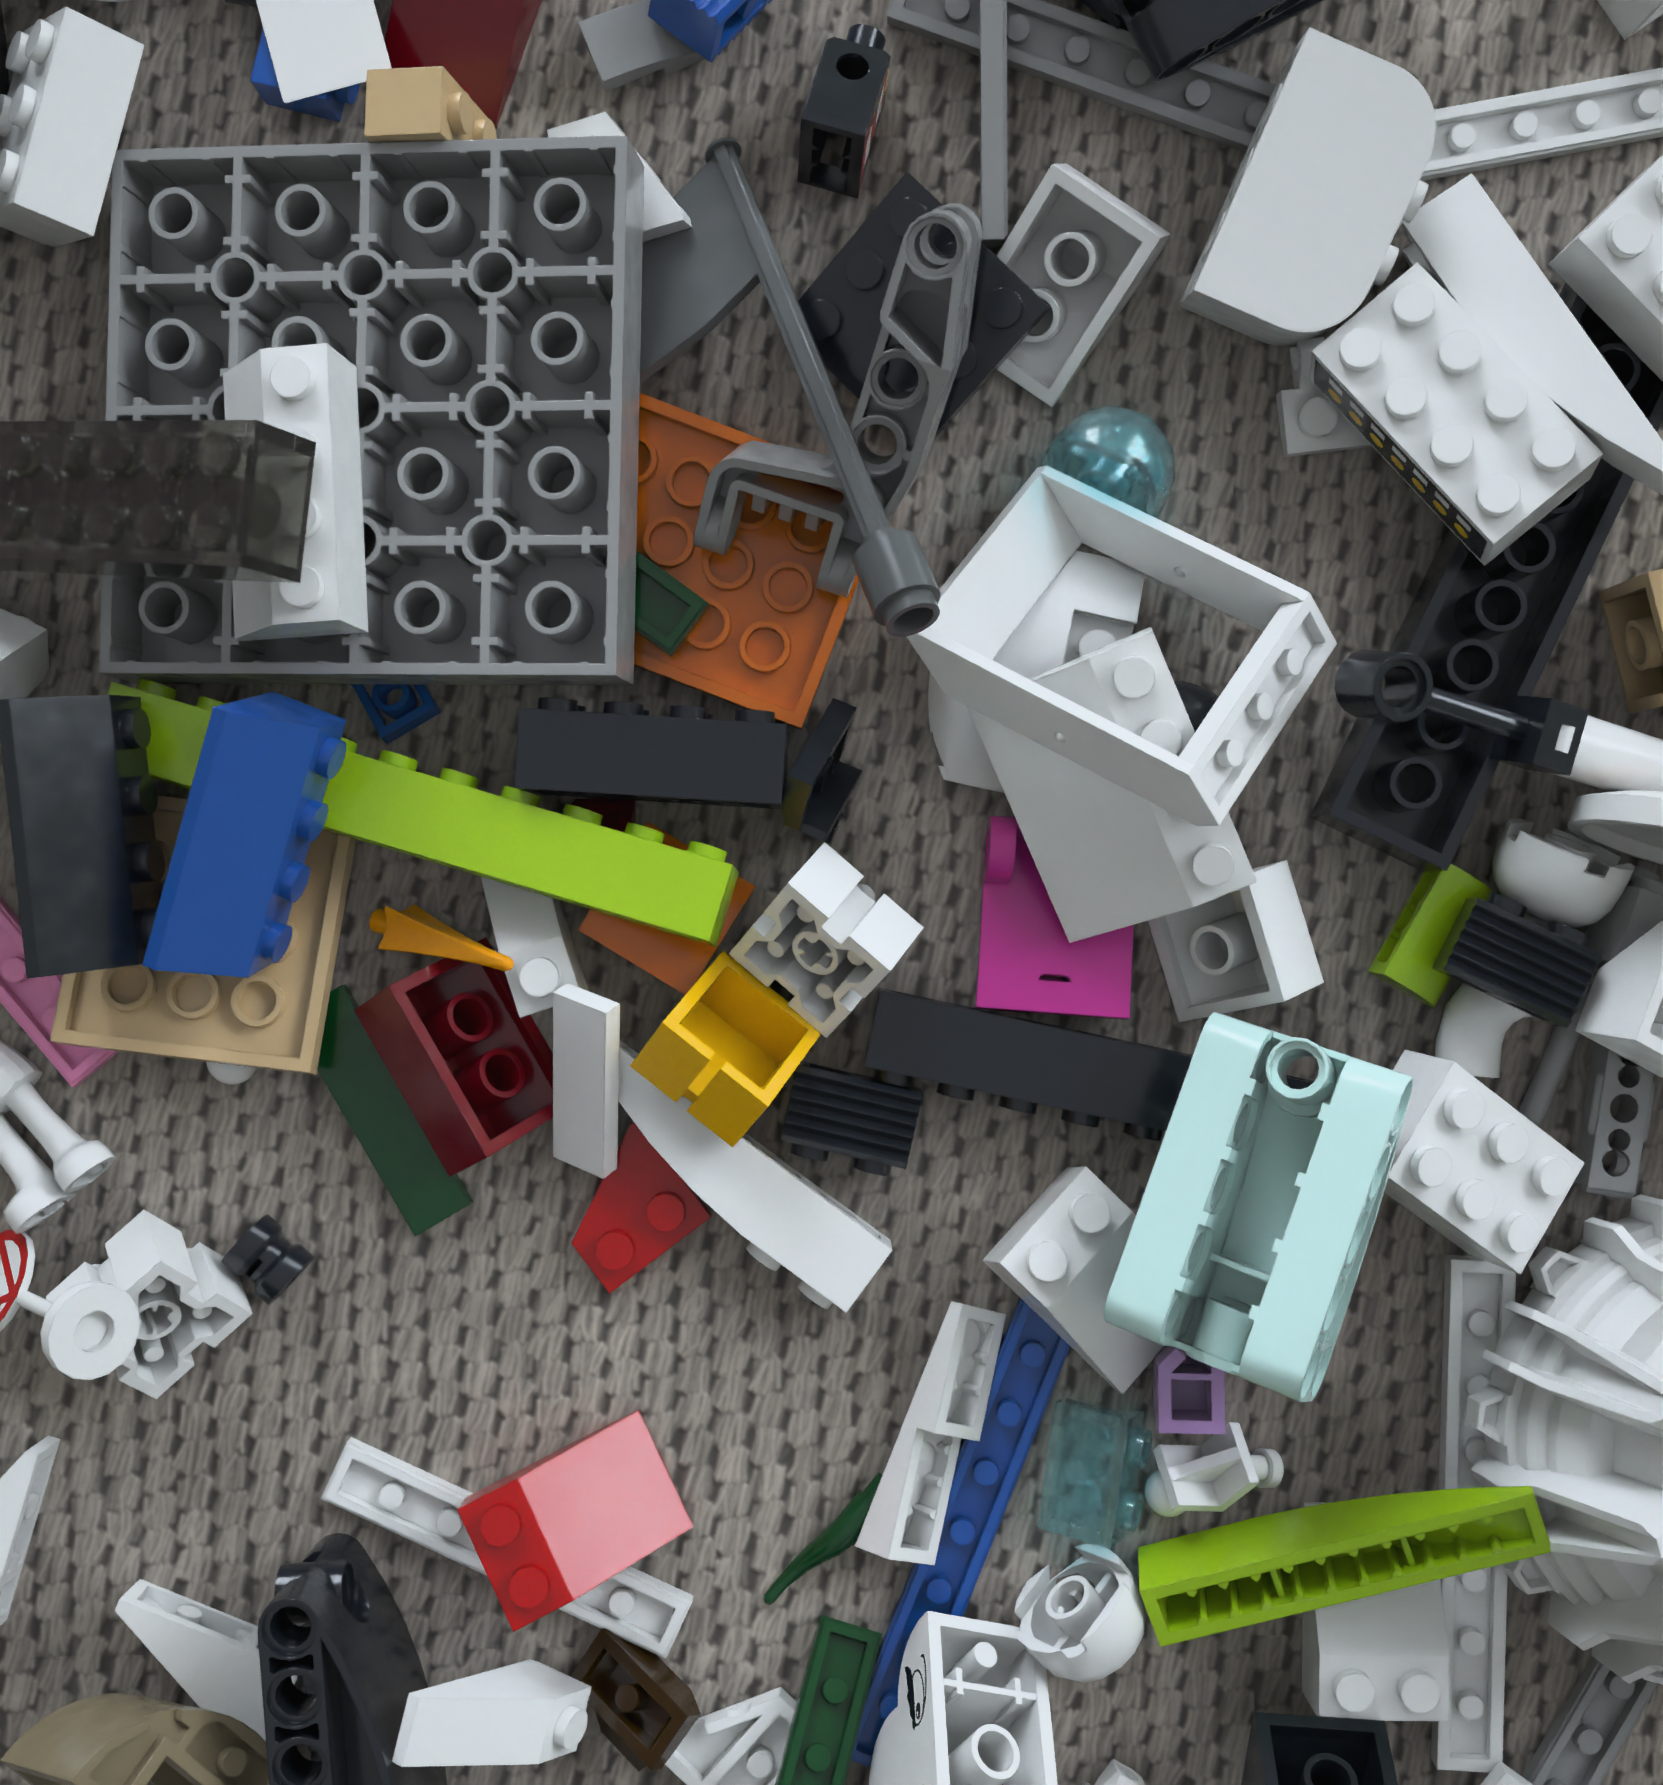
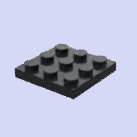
M909 172L905 173L798 300L824 366L858 399L860 398L881 331L880 311L903 237L909 225L919 216L931 212L939 206H943ZM936 224L933 229L934 244L942 253L954 256L957 249L955 235L946 226ZM982 242L968 348L961 359L935 438L1051 309L1044 300ZM894 358L887 361L884 375L886 382L891 388L898 392L906 393L913 391L918 386V373L911 362L902 358Z

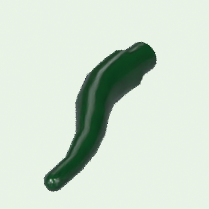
M880 1472L876 1474L864 1491L859 1490L836 1519L794 1558L764 1594L763 1600L765 1604H773L788 1586L806 1572L839 1556L857 1542L883 1476Z

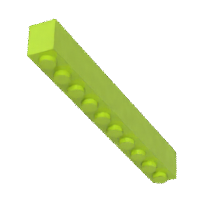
M139 679L136 689L111 682L107 695L141 697V706L149 719L151 728L150 742L146 747L149 776L152 779L190 790L212 709L215 706L226 703L199 696L196 706L175 700L178 693L177 690L146 679ZM341 737V740L346 743V754L340 770L334 778L328 781L322 802L328 806V815L323 830L717 947L739 875L738 870L733 864L725 862L726 851L696 841L689 842L687 851L662 844L665 836L664 833L627 822L625 832L600 826L603 818L601 814L570 804H565L562 814L539 808L541 797L509 786H503L500 796L477 789L480 781L478 778L456 770L442 768L439 778L416 771L418 761L391 751L381 750L378 760L355 753L358 746L357 743Z

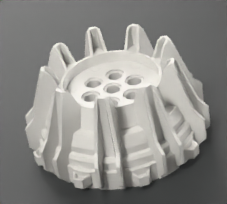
M1640 1194L1632 1198L1630 1216L1615 1222L1591 1217L1584 1221L1583 1238L1580 1239L1581 1244L1569 1253L1545 1246L1528 1264L1534 1281L1530 1286L1532 1290L1522 1304L1510 1299L1507 1300L1504 1308L1515 1313V1316L1504 1332L1502 1339L1499 1338L1494 1353L1487 1349L1483 1352L1481 1358L1494 1364L1490 1383L1485 1385V1390L1468 1396L1465 1422L1483 1433L1485 1437L1486 1453L1482 1454L1483 1458L1471 1468L1473 1479L1486 1487L1531 1486L1550 1541L1551 1553L1501 1564L1514 1585L1527 1595L1548 1591L1551 1594L1548 1624L1583 1651L1592 1648L1591 1656L1628 1684L1642 1678L1663 1685V1200Z

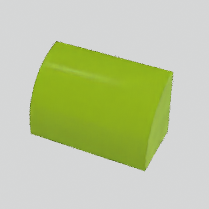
M1450 864L1447 871L1423 872L1368 972L1434 1009L1451 980V977L1432 968L1466 898H1480L1485 901L1489 892L1493 891L1484 883L1453 864Z

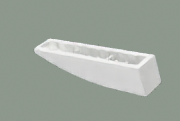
M1471 173L1420 207L1410 223L1403 221V226L1411 244L1404 248L1402 253L1410 268L1418 262L1604 453L1602 459L1663 495V440L1474 175Z
M620 1040L618 1101L648 1142L704 1202L750 1241L746 1249L755 1259L773 1271H777L781 1265L801 1279V1282L798 1284L799 1290L822 1308L828 1309L834 1303L847 1312L892 1252L891 1240L747 1133L732 1148L687 1112L692 1104L687 1098L682 1095L677 1102H674L630 1067L639 1053Z

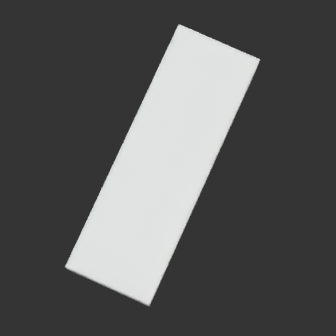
M567 983L553 992V1157L604 1179L617 1169L620 1003Z

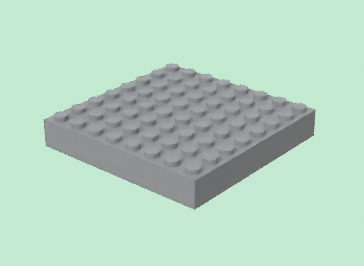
M628 135L116 150L112 165L99 650L100 674L133 683H138L139 679H146L156 683L634 686L644 165ZM328 343L357 368L368 632L238 641L234 638L223 374L259 349Z

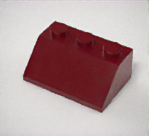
M486 937L477 941L492 949ZM443 958L389 985L354 1010L449 1177L484 1160L553 1118V1053L531 1015L519 1017L505 971L476 963Z

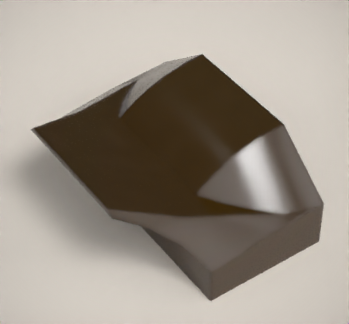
M605 1628L600 1630L570 1675V1677L592 1686L587 1703L596 1713L601 1732L638 1772L646 1766L651 1771L662 1769L701 1715L692 1690L656 1654L616 1636Z

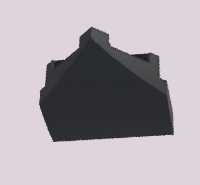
M835 698L832 699L787 775L782 808L783 825L828 844L833 842L839 828L838 824L843 816V808L862 774V770L840 761L857 707Z

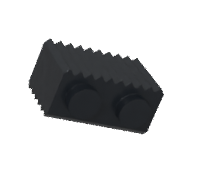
M1489 892L1485 901L1480 898H1466L1432 968L1546 1023L1567 1028L1572 1022V1016L1578 1009V1004L1584 997L1585 990L1590 985V979L1595 975L1596 967L1602 960V955L1584 947L1589 936L1553 920L1550 921L1547 929H1544L1523 919L1527 907L1494 892Z
M801 1061L796 1068L780 1140L791 1142L790 1153L799 1157L816 1161H827L830 1151L854 1157L852 1167L871 1174L889 1176L891 1166L903 1169L907 1167L923 1092L921 1088L888 1084L877 1081L873 1077Z

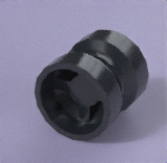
M267 1214L236 1242L224 1256L222 1263L235 1275H246L255 1283V1293L270 1305L286 1291L315 1257L301 1244L291 1245L283 1238L282 1227Z

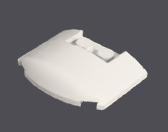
M1076 550L993 661L1030 679L1132 635L1134 625L1137 624L1145 573L1116 559ZM929 673L930 733H933L936 748L944 765L938 766L943 780L1004 793L968 707L945 695L932 674Z

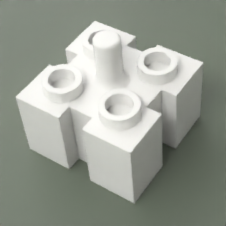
M824 842L787 883L759 919L731 950L729 955L767 988L774 980L778 981L794 995L787 1005L827 1038L852 1012L862 997L865 998L892 970L924 927L886 894H883L875 902L874 891L868 885L858 884L864 876Z
M144 1209L105 1243L108 1255L106 1261L102 1264L92 1265L84 1262L46 1295V1300L54 1302L58 1296L72 1286L89 1281L111 1283L130 1294L139 1310L140 1330L135 1347L125 1362L116 1368V1373L119 1381L155 1399L161 1396L195 1365L191 1352L204 1342L215 1348L253 1314L240 1277L222 1263L224 1256L200 1242L193 1248H186L180 1230Z

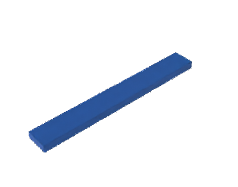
M1021 1298L1018 1300L999 1348L980 1442L963 1439L959 1448L935 1565L913 1563L877 1654L851 1758L852 1761L869 1768L871 1767L874 1747L882 1725L888 1715L898 1706L899 1675L910 1634L918 1620L927 1611L963 1617L1071 1347Z

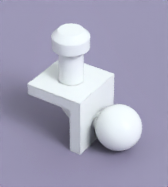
M1229 1422L1225 1425V1435L1214 1434L1201 1446L1158 1445L1153 1450L1159 1469L1154 1471L1146 1481L1145 1498L1154 1512L1165 1517H1175L1185 1511L1223 1512L1255 1486L1259 1488L1277 1487L1284 1474V1465L1280 1455L1273 1449L1259 1448L1250 1455L1240 1424Z

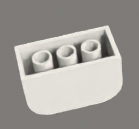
M1309 27L1283 66L1179 306L1258 341L1277 346L1297 345L1298 341L1315 338L1348 318L1361 305L1373 285L1381 287L1387 279L1399 253V248L1390 245L1394 235L1403 221L1410 223L1413 220L1429 187V184L1420 179L1433 151L1436 138V118L1433 104L1422 84L1405 69Z

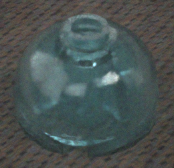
M1114 405L1092 408L1082 412L1058 433L1047 448L1042 466L1047 465L1157 518L1165 506L1171 493L1176 473L1173 449L1156 423L1145 414Z

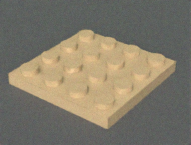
M158 796L157 808L153 813L156 842L160 845L165 860V870L160 880L161 893L188 799ZM322 829L319 836L310 843L304 863L310 867L309 880L301 897L292 904L287 925L292 927V937L284 956L279 962L270 964L248 978L159 971L142 964L63 974L50 1042L77 1047L316 1075L356 839Z

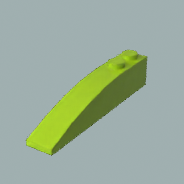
M1531 1486L1457 1488L1388 1494L1324 1503L1258 1516L1138 1547L1139 1592L1159 1645L1163 1647L1551 1553L1550 1541Z

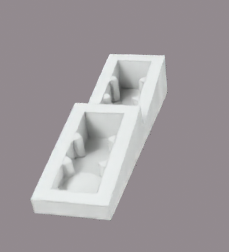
M951 1301L855 1547L888 1560L935 1565L961 1439L980 1442L1006 1314Z

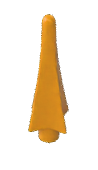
M415 904L402 911H397L388 906H385L384 909L378 908L370 917V929L375 933L383 935L378 946L379 950L450 958L480 964L501 971H510L514 967V961L509 956L464 936Z

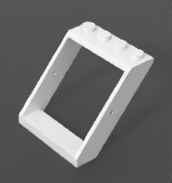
M1047 465L1036 468L939 589L941 597L938 602L940 609L938 619L927 629L906 636L945 695L1196 826H1219L1337 645L1310 592ZM1082 543L1263 631L1179 757L993 661Z

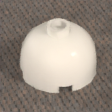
M1516 818L1509 819L1496 847L1492 862L1493 878L1501 895L1527 907L1523 919L1544 929H1547L1551 920L1573 928H1580L1596 923L1613 909L1623 894L1635 869L1631 863L1617 865L1621 858L1619 855L1567 832L1553 828L1552 834L1546 833L1544 838L1530 834L1535 822Z
M1085 1543L1074 1546L1083 1556L1051 1580L1049 1565L1027 1580L1016 1600L1014 1613L1021 1620L1020 1631L1015 1629L1017 1639L1039 1663L1057 1677L1087 1683L1107 1677L1120 1669L1132 1657L1144 1635L1146 1611L1139 1592V1586L1122 1560L1106 1546ZM1075 1573H1079L1082 1575L1069 1576L1056 1584L1057 1578L1072 1575ZM1088 1580L1091 1581L1092 1583H1094L1095 1589H1094L1093 1586L1088 1582Z

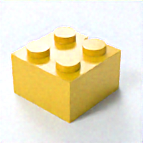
M723 950L661 1023L630 1067L674 1102H677L682 1095L692 1102L687 1112L733 1148L768 1108L821 1033L788 1006L789 1002L770 987L767 988Z

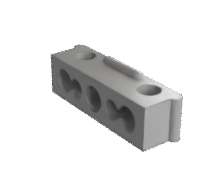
M1595 1041L1593 1042L1576 1156L1585 1164L1574 1182L1582 1185L1584 1193L1632 1200L1636 1194L1643 1142L1648 1138L1655 1093L1654 1073L1628 1059L1621 1062L1619 1054ZM1623 1069V1077L1619 1081L1618 1074ZM1619 1095L1622 1100V1107L1620 1112L1612 1117L1610 1105L1612 1100ZM1613 1131L1614 1138L1613 1141L1609 1144L1608 1138L1610 1133ZM1612 1151V1166L1605 1171L1601 1161L1607 1152Z

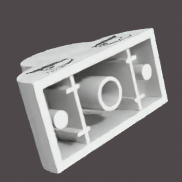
M927 1611L918 1620L908 1639L901 1663L898 1706L886 1718L876 1740L870 1767L869 1785H1058L1046 1668L1017 1639L1015 1629L1020 1631V1627Z

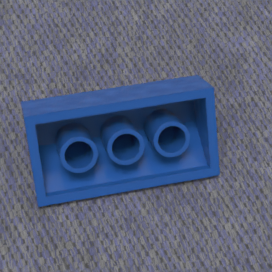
M269 692L213 707L142 963L143 966L159 971L248 978L270 964L281 960L292 937V927L287 925L292 904L303 894L310 876V867L304 864L310 843L321 833L327 819L328 806L322 802L328 781L336 776L345 758L346 743L341 740L346 719L276 692Z

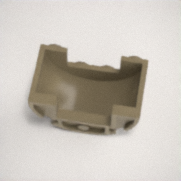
M108 1693L91 1696L54 1711L27 1730L0 1759L1 1762L31 1785H147L148 1782L152 1785H269L266 1741L245 1723L218 1712L127 1693Z

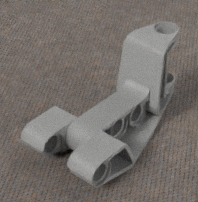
M949 203L939 206L931 212L919 216L909 225L903 237L880 311L881 331L850 427L888 521L891 520L926 464L961 359L968 348L983 231L979 218L973 210L963 204ZM936 224L946 226L955 235L957 249L954 256L942 253L934 244L933 229ZM902 358L914 365L919 378L918 386L913 391L906 393L898 392L889 386L884 375L885 365L888 360ZM880 424L891 429L897 440L896 452L888 456H880L871 452L866 446L864 439L866 427ZM753 440L739 445L712 468L707 478L693 539L694 546L725 556L732 544L748 494L750 493L753 494L751 509L764 514L773 502L779 503L778 519L790 523L799 511L805 512L807 514L804 528L815 532L818 531L825 520L834 522L819 571L816 588L845 598L848 597L857 575L852 559L857 549L861 546L864 537L830 454ZM816 484H820V485H824V486L830 487V488H832V489L841 491L842 493L837 492V491H834V490H831V489H828V488H825V487H822V486H819V485H816Z

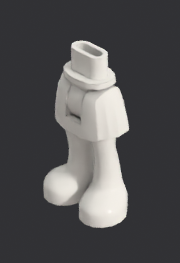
M0 1040V1164L16 1187V1194L3 1212L8 1225L15 1234H19L29 1230L65 1205L63 1201H69L76 1196L74 1191L88 1186L113 1164L116 1156L104 1143L98 1140L87 1141L62 1120L34 1088L43 1072L23 1054ZM11 1110L27 1127L54 1163L53 1171L22 1139L4 1114Z

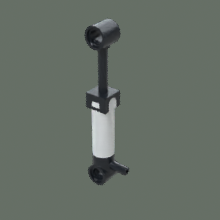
M1360 650L1350 654L1341 663L1336 673L1334 689L1337 701L1344 711L1354 717L1406 722L1416 718L1423 712L1496 735L1490 758L1526 770L1551 773L1609 792L1630 790L1663 791V739L1589 716V710L1553 698L1509 695L1505 709H1501L1433 687L1430 668L1422 658L1414 653ZM1383 678H1385V688H1384V691H1383V693H1382V691H1381L1382 680H1383Z

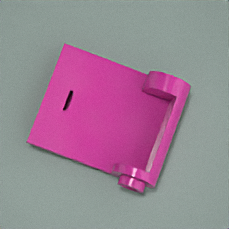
M989 815L983 873L975 1009L1121 1020L1130 1019L1134 925L1069 943L1016 818ZM1041 976L1064 977L1068 980V982L1060 978H1046Z

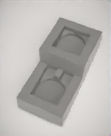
M642 0L624 5L578 22L582 38L605 92L660 69H663L666 76L700 62L705 58L648 17L651 0Z

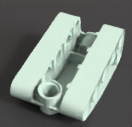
M1213 1012L1200 1034L1109 1290L1104 1308V1321L1162 1346H1173L1186 1351V1355L1197 1361L1237 1375L1242 1379L1298 1402L1312 1401L1317 1395L1326 1374L1375 1224L1413 1088V1077L1321 1047L1306 1038L1290 1037L1218 1012ZM1304 1056L1316 1058L1319 1071L1314 1083L1303 1089L1290 1088L1286 1079L1287 1069L1290 1064L1297 1058Z

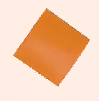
M646 823V827L665 834L662 844L687 851L688 845L652 823ZM738 876L717 947L591 909L578 928V931L686 995L703 974L756 886Z

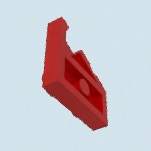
M632 1122L618 1148L617 1169L602 1180L572 1240V1245L610 1294L711 1218L712 1213L700 1197L648 1142L636 1124Z

